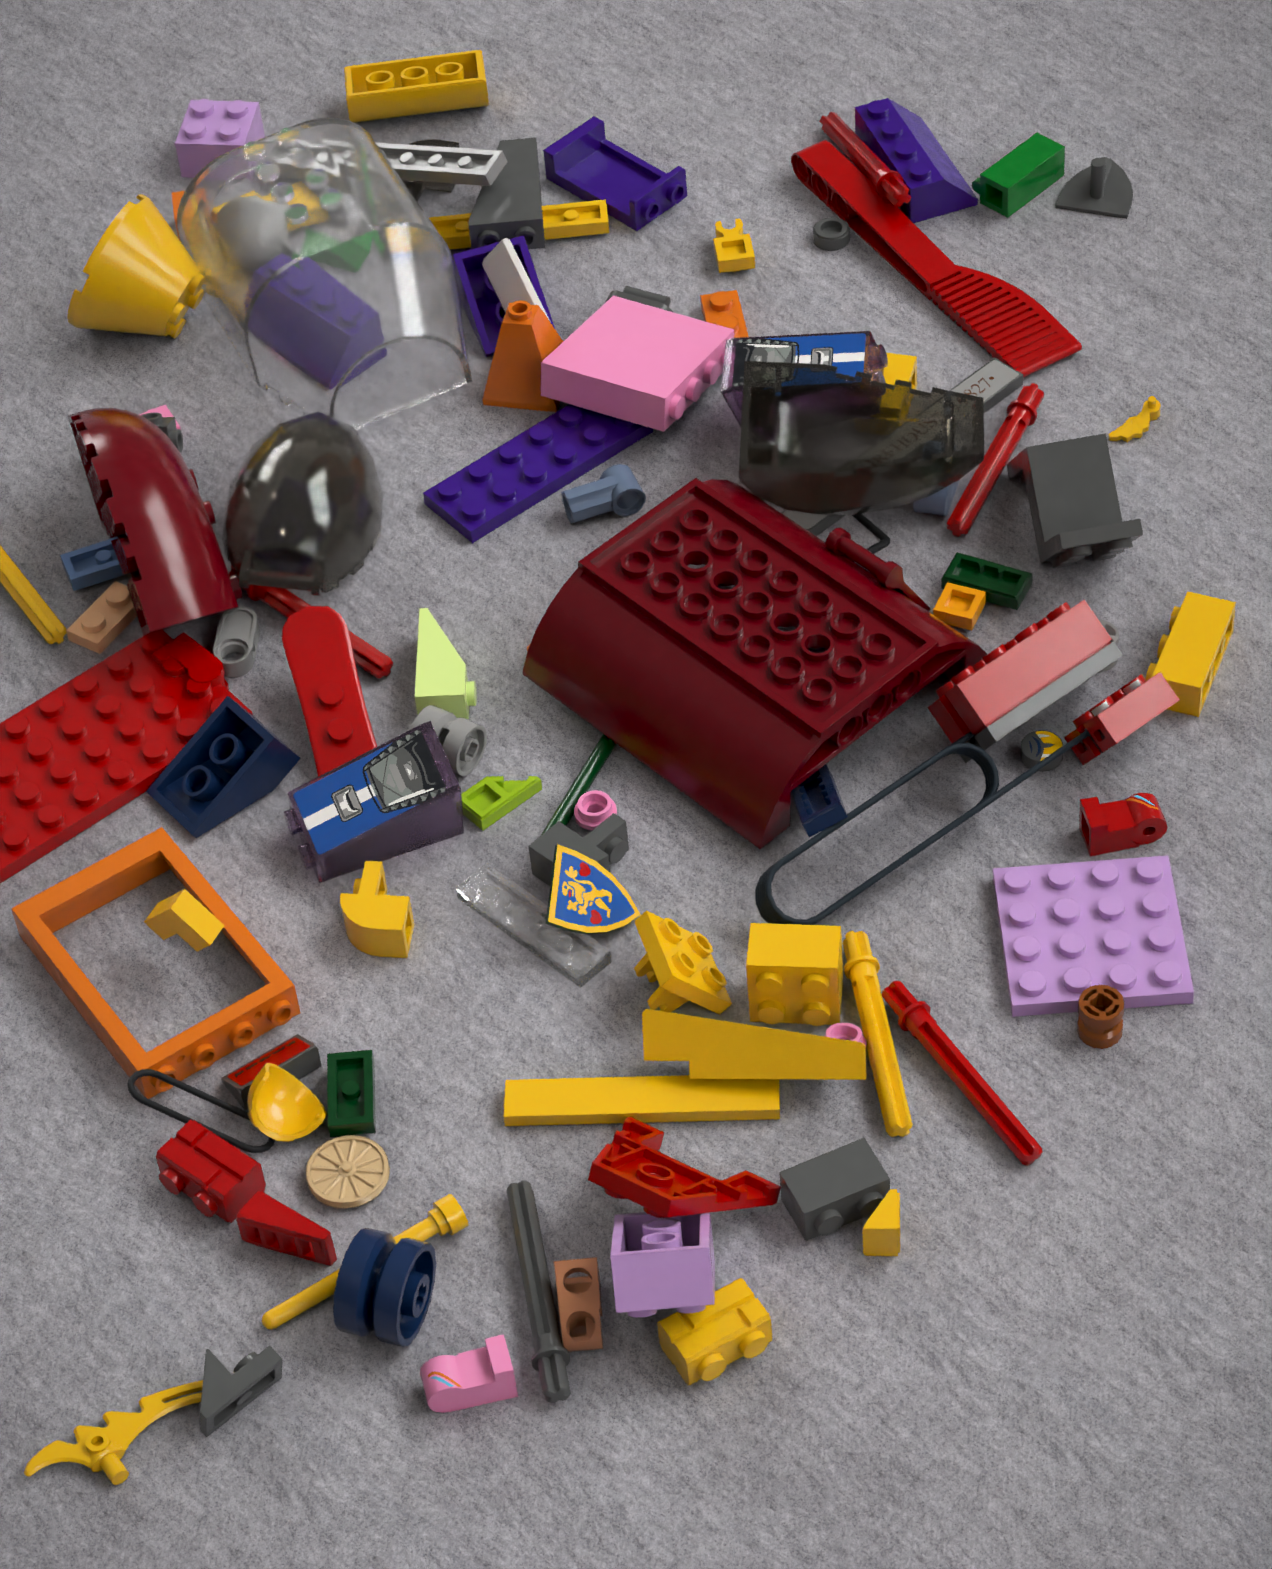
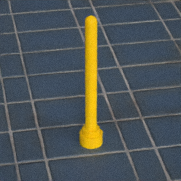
M449 1193L433 1203L434 1208L427 1212V1218L393 1238L397 1244L403 1238L425 1241L437 1233L440 1236L446 1233L452 1236L469 1226V1223L460 1204ZM340 1269L265 1312L262 1316L263 1326L269 1330L276 1329L332 1296L335 1292Z

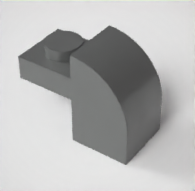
M613 813L584 838L558 821L528 846L532 874L550 886L554 850L557 844L595 860L610 872V865L619 862L629 850L626 821Z

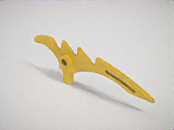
M203 1380L179 1385L140 1398L141 1412L107 1411L103 1414V1419L107 1424L106 1427L76 1426L74 1428L76 1444L61 1440L53 1441L29 1460L25 1467L24 1475L27 1477L32 1476L38 1470L54 1463L75 1462L87 1466L92 1472L103 1470L113 1485L123 1483L128 1478L129 1472L120 1459L125 1455V1450L140 1432L158 1418L178 1408L201 1402L202 1392L164 1403L183 1395L202 1391Z

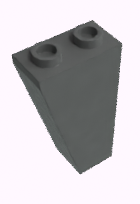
M536 137L502 140L499 142L497 150L503 151L507 164L491 186H482L468 221L471 249L497 243L504 238L512 239L523 235L528 249L545 248Z

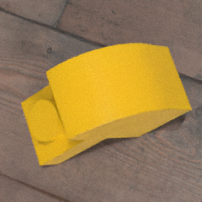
M365 861L362 877L356 878L354 881L353 894H340V904L348 939L358 950L372 956L408 958L415 925L410 897L387 895L388 889L383 862Z

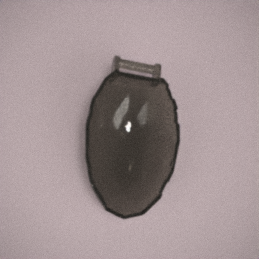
M318 411L285 420L251 446L229 487L222 535L224 552L227 560L230 561L235 569V575L239 579V587L249 588V585L311 591L313 596H321L322 592L327 593L338 588L340 580L344 579L348 574L355 575L364 566V559L368 556L369 551H373L381 534L383 492L374 459L355 427Z

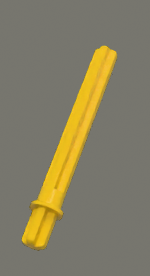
M0 545L1 585L48 644L51 645L56 642L61 644L64 641L63 637L67 633L66 627Z
M849 931L846 933V939L842 943L847 961L844 966V973L852 983L863 1034L867 1042V1052L885 1129L891 1137H905L910 1133L909 1129L912 1128L913 1123L877 976L880 970L879 961L872 955L868 935L864 931Z

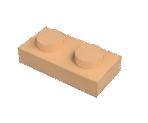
M114 581L66 630L68 640L101 654L137 617L128 587Z

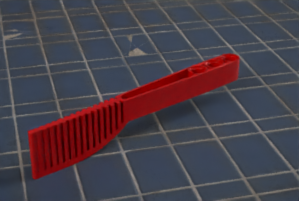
M823 140L792 154L791 164L796 177L840 219L846 221L854 232L929 300L932 299V303L935 306L938 305L941 311L944 310L945 315H950L952 321L956 320V324L959 327L962 326V330L968 332L971 338L974 337V341L976 343L979 342L980 346L985 348L989 354L991 353L993 358L1022 373L1024 378L1082 350L1081 343L1041 304L1021 289L990 274L955 265L898 207L894 206L888 199L880 197L876 192L875 185L830 142Z

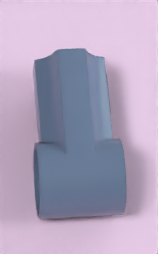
M623 464L607 468L602 473L600 480L561 492L566 516L571 524L610 511H614L620 516H630L637 513L643 507L646 496L631 468Z

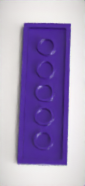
M569 404L423 492L424 504L471 543H474L651 434L653 429Z

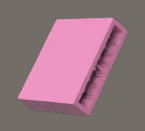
M612 296L541 362V396L664 432L675 420H679L682 417L684 411L693 402L699 400L701 394L710 385L716 383L718 377L728 367H732L735 362L736 352L734 329Z

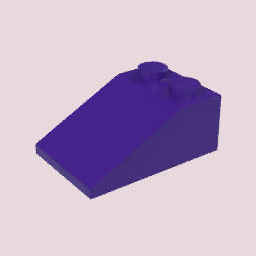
M524 235L512 238L510 241L554 327ZM499 242L452 255L451 273L462 306L485 358L494 355L501 324L506 313L482 266L484 258Z

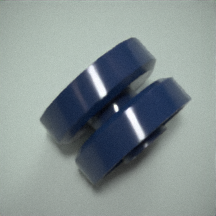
M371 1228L361 1229L353 1237L338 1273L334 1292L333 1315L335 1325L339 1331L363 1337L369 1335L374 1330L375 1335L381 1342L401 1347L410 1345L416 1338L425 1320L432 1298L436 1274V1255L432 1244L412 1238H403L396 1244L391 1233Z

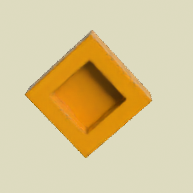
M947 582L933 609V615L948 625L972 631L986 604V592Z

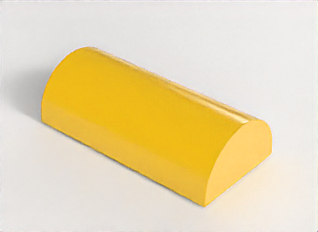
M482 50L344 67L346 101L350 123L489 106Z

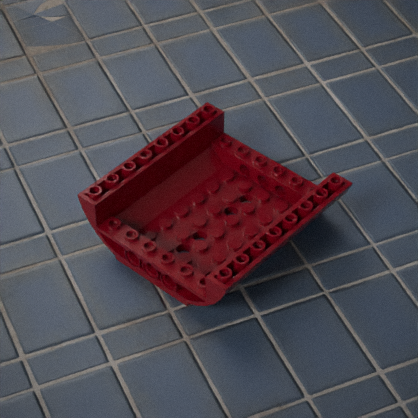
M695 478L578 561V568L561 587L542 617L529 646L522 672L524 676L757 848L762 849L790 826V792L940 674L948 679H952L967 667L973 666L982 660L987 653L979 645L897 590L887 589L881 585L875 575L845 555H836L827 549L824 541L739 484L720 479L701 482ZM689 564H691V565H702V564L706 565V566H704V567H702V568H698V569H693V568L688 567ZM735 585V587L731 589H720L717 586ZM778 627H796L795 630L787 632L777 629ZM823 647L827 649L822 653H814L808 650L809 648L819 649Z

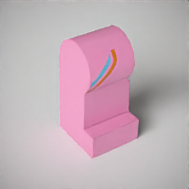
M504 1334L485 1339L486 1347L458 1353L457 1356H437L429 1359L422 1365L420 1376L427 1404L431 1410L440 1413L453 1412L518 1397L514 1370Z

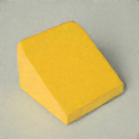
M890 1189L862 1229L863 1254L865 1256H898V1253H900V1193H897V1189Z

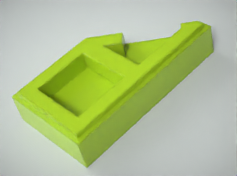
M486 776L454 798L455 807L484 831L541 791L542 783L541 779L537 776H528L527 780L504 781V776Z

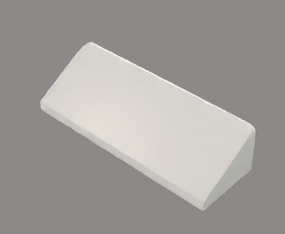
M502 239L484 258L482 266L505 312L509 303L522 300L527 301L530 305H539L547 316L510 239Z

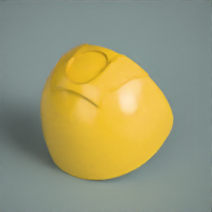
M266 1063L250 1086L247 1099L248 1117L254 1127L273 1140L289 1142L304 1137L317 1129L326 1118V1109L317 1096L295 1076L275 1064Z

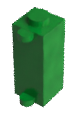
M1038 132L982 172L980 177L972 182L973 190L980 194V204L1007 218L1064 176L1065 146Z

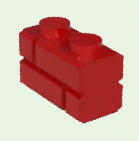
M190 1119L176 1133V1137L174 1139L171 1137L157 1151L155 1156L160 1171L158 1177L163 1186L175 1195L182 1191L191 1197L196 1208L207 1217H212L216 1214L226 1222L232 1223L240 1209L257 1191H265L266 1183L261 1164L195 1120L192 1121Z

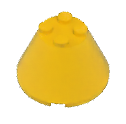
M139 194L137 199L141 201L137 204L129 201L121 209L93 250L83 269V272L89 276L82 292L77 289L74 290L68 308L67 319L69 324L76 328L156 336L169 335L175 339L185 325L186 320L183 317L189 307L196 309L205 293V290L201 287L206 277L152 200L143 194Z

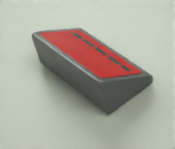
M297 1034L225 1075L221 1080L242 1108L247 1110L250 1086L266 1063H272L283 1068L298 1080L318 1069L322 1064L318 1048L315 1044Z

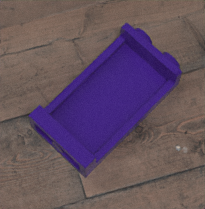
M595 116L543 150L546 179L584 201L606 199L608 215L635 231H638L687 197L686 171L684 168L677 166L669 173H665L608 141L605 137L604 121Z

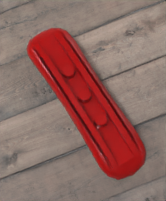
M307 606L289 615L282 629V643L305 718L318 779L321 780L377 751L378 747L367 713L348 627L341 614L329 606Z

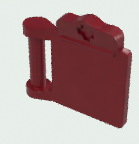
M836 528L829 533L825 542L827 549L836 555H845L875 575L877 581L887 589H895L928 612L931 610L904 582L901 566L893 561L886 563L851 540V534L843 528Z

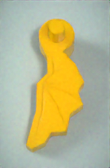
M1150 396L1144 402L1142 411L1137 416L1129 417L1122 426L1109 433V441L1123 440L1129 442L1133 438H1141L1143 432L1149 430L1150 421L1157 420L1160 417V402L1154 396Z

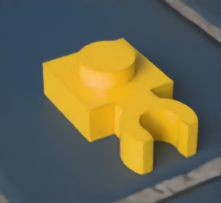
M735 219V227L732 229H725L722 227L721 221H716V238H713L719 273L754 269L755 255L750 234H743L742 220Z

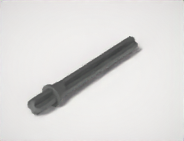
M522 1180L519 1183H511L506 1191L533 1336L534 1354L531 1357V1364L533 1369L539 1372L545 1400L555 1403L558 1400L568 1399L571 1393L566 1366L570 1362V1354L567 1349L563 1348L562 1338L560 1337L534 1191L528 1181Z

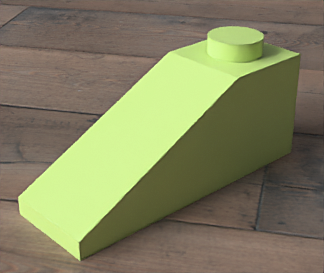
M419 608L415 679L417 715L428 705H434L453 713L457 718L469 720V706H476L477 704L475 681H468L466 664L428 608Z

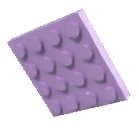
M1168 855L993 868V885L1012 1017L1078 1012L1079 996L1085 989L1095 985H1108L1117 989L1123 996L1124 1008L1193 1004V984Z

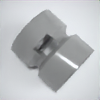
M428 705L422 709L414 720L409 732L410 734L416 730H421L435 763H438L441 768L460 776H467L477 767L487 742L486 729L482 725L465 718H457L453 713L434 705Z

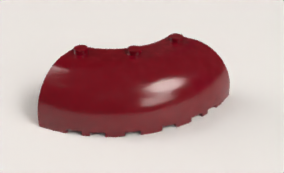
M94 408L68 415L102 528H104L110 538L117 537V539L111 540L120 568L124 575L128 573L132 575L131 580H128L127 587L143 636L238 608L237 599L243 598L236 575L229 577L212 528V524H216L211 503L210 501H202L192 469H188L183 457L171 439L148 419L123 409Z

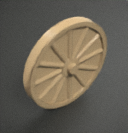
M357 1135L340 1136L323 1143L312 1153L306 1166V1180L309 1190L321 1203L334 1208H354L372 1201L383 1191L390 1174L388 1158L383 1148L375 1141Z

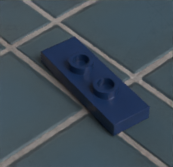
M826 764L791 791L802 826L809 837L848 817L833 775Z

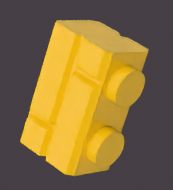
M739 1278L716 1290L715 1305H706L703 1311L696 1313L675 1312L657 1322L661 1349L671 1363L675 1365L676 1370L687 1385H691L701 1379L711 1381L724 1372L728 1364L743 1356L745 1358L758 1356L766 1349L768 1343L772 1341L769 1313L758 1298H755L754 1293L743 1278Z

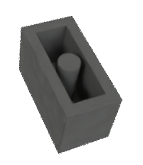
M865 1138L779 1172L781 1200L805 1241L820 1235H830L844 1225L861 1218H869L890 1190V1178Z

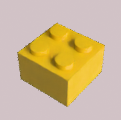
M750 923L746 960L750 1022L810 1024L813 1026L840 1023L843 994L841 926Z

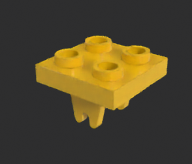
M647 910L634 921L646 950V954L634 967L636 975L642 977L646 974L650 983L658 980L660 985L647 1000L650 1009L655 1010L659 1007L660 1011L672 1012L686 1002L691 1001L720 1015L732 1005L725 988L727 984L726 979L714 962L711 954L713 952L712 945L705 936L699 932L692 933L678 926L672 919H663Z

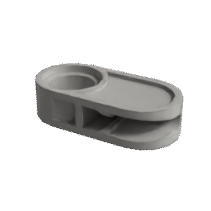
M238 607L228 610L222 614L219 620L213 655L223 663L225 677H241L247 674L254 665L260 629L257 615L250 608ZM231 653L243 654V657L236 661L224 660V657Z

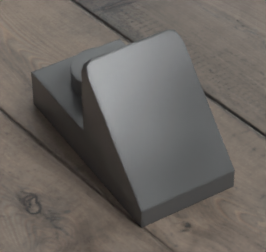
M270 1345L258 1355L256 1352L246 1355L235 1366L233 1375L209 1349H206L200 1408V1431L206 1437L282 1378L283 1359Z

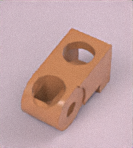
M597 1257L554 1261L563 1348L567 1349L568 1352L603 1349L601 1284ZM575 1272H582L588 1275L582 1277L567 1278L570 1274Z

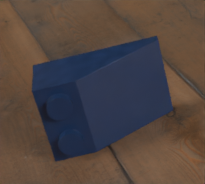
M227 696L146 792L191 835L198 838L272 792L301 758L257 718Z

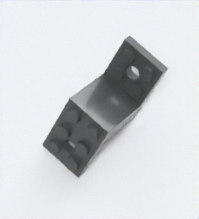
M1106 433L1026 447L1006 464L1009 480L1021 478V484H1026L1040 564L1052 562L1053 568H1061L1075 565L1077 561L1085 559L1084 556L1092 555V561L1117 557L1116 554L1125 552L1124 549L1133 547L1132 541L1143 535L1140 519L1122 522Z

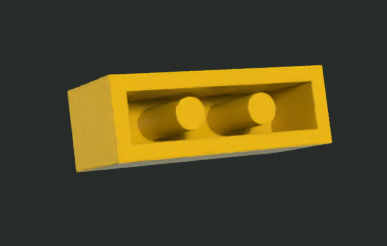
M1187 591L1181 607L1175 606L1173 608L1169 622L1170 634L1162 635L1157 651V658L1159 660L1157 664L1150 663L1146 674L1147 681L1161 672L1180 699L1166 710L1199 717L1234 631L1236 602Z

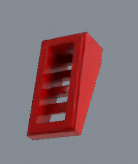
M257 1191L236 1215L241 1238L250 1244L332 1266L337 1260L330 1231L262 1191Z

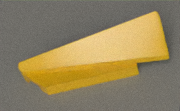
M645 1009L642 1012L644 1061H689L690 1079L866 1080V1048L862 1042Z

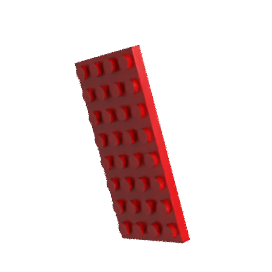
M161 630L140 637L1 722L0 883L146 792L227 696L252 714V711L221 683L212 688L211 682L199 683L189 678L185 667L174 658L170 657L165 660L163 667L155 662L152 654L173 640L165 631Z

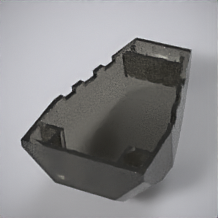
M744 361L739 484L770 505L785 511L813 515H857L894 509L937 493L960 480L984 461V398L935 387H932L931 393L911 389V382L897 379L895 384L891 385L873 381V374L859 371L856 372L855 377L837 373L838 367L825 364Z

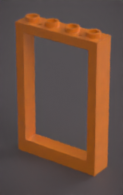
M162 827L11 908L22 940L129 1078L135 1072L142 1069H152L182 1081L194 1073L210 1067L215 1061L236 1049L247 1046L254 1039L277 1026L287 1023L291 1018L301 1013L295 985ZM171 870L189 893L225 925L221 931L266 985L150 1051L145 1052L53 933L160 874ZM143 1076L135 1081L136 1087L147 1099L174 1087L152 1076Z

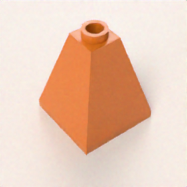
M522 300L509 303L495 347L482 399L483 405L557 412L561 401L541 396V362L563 340L539 305H530L527 301Z

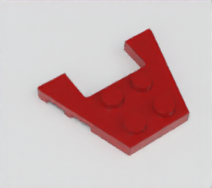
M632 1117L625 1119L621 1132L618 1130L615 1132L613 1142L611 1144L607 1143L592 1162L588 1177L589 1181L603 1187L604 1192L609 1196L633 1201L643 1206V1210L647 1214L658 1218L775 1205L781 1190V1186L747 1170L724 1180H718L660 1153L657 1150L661 1148L664 1132Z

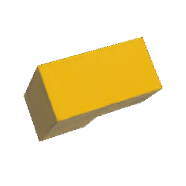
M186 889L158 902L144 921L163 940L178 934L196 952L210 946L225 926Z

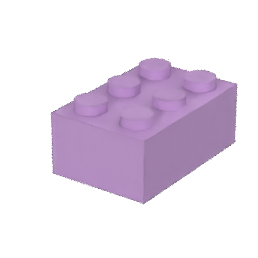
M646 1212L615 1215L610 1258L616 1313L627 1312L630 1317L641 1318L656 1314L657 1309L676 1308L677 1312L696 1313L703 1311L706 1305H715V1257L710 1213L669 1218L654 1217Z

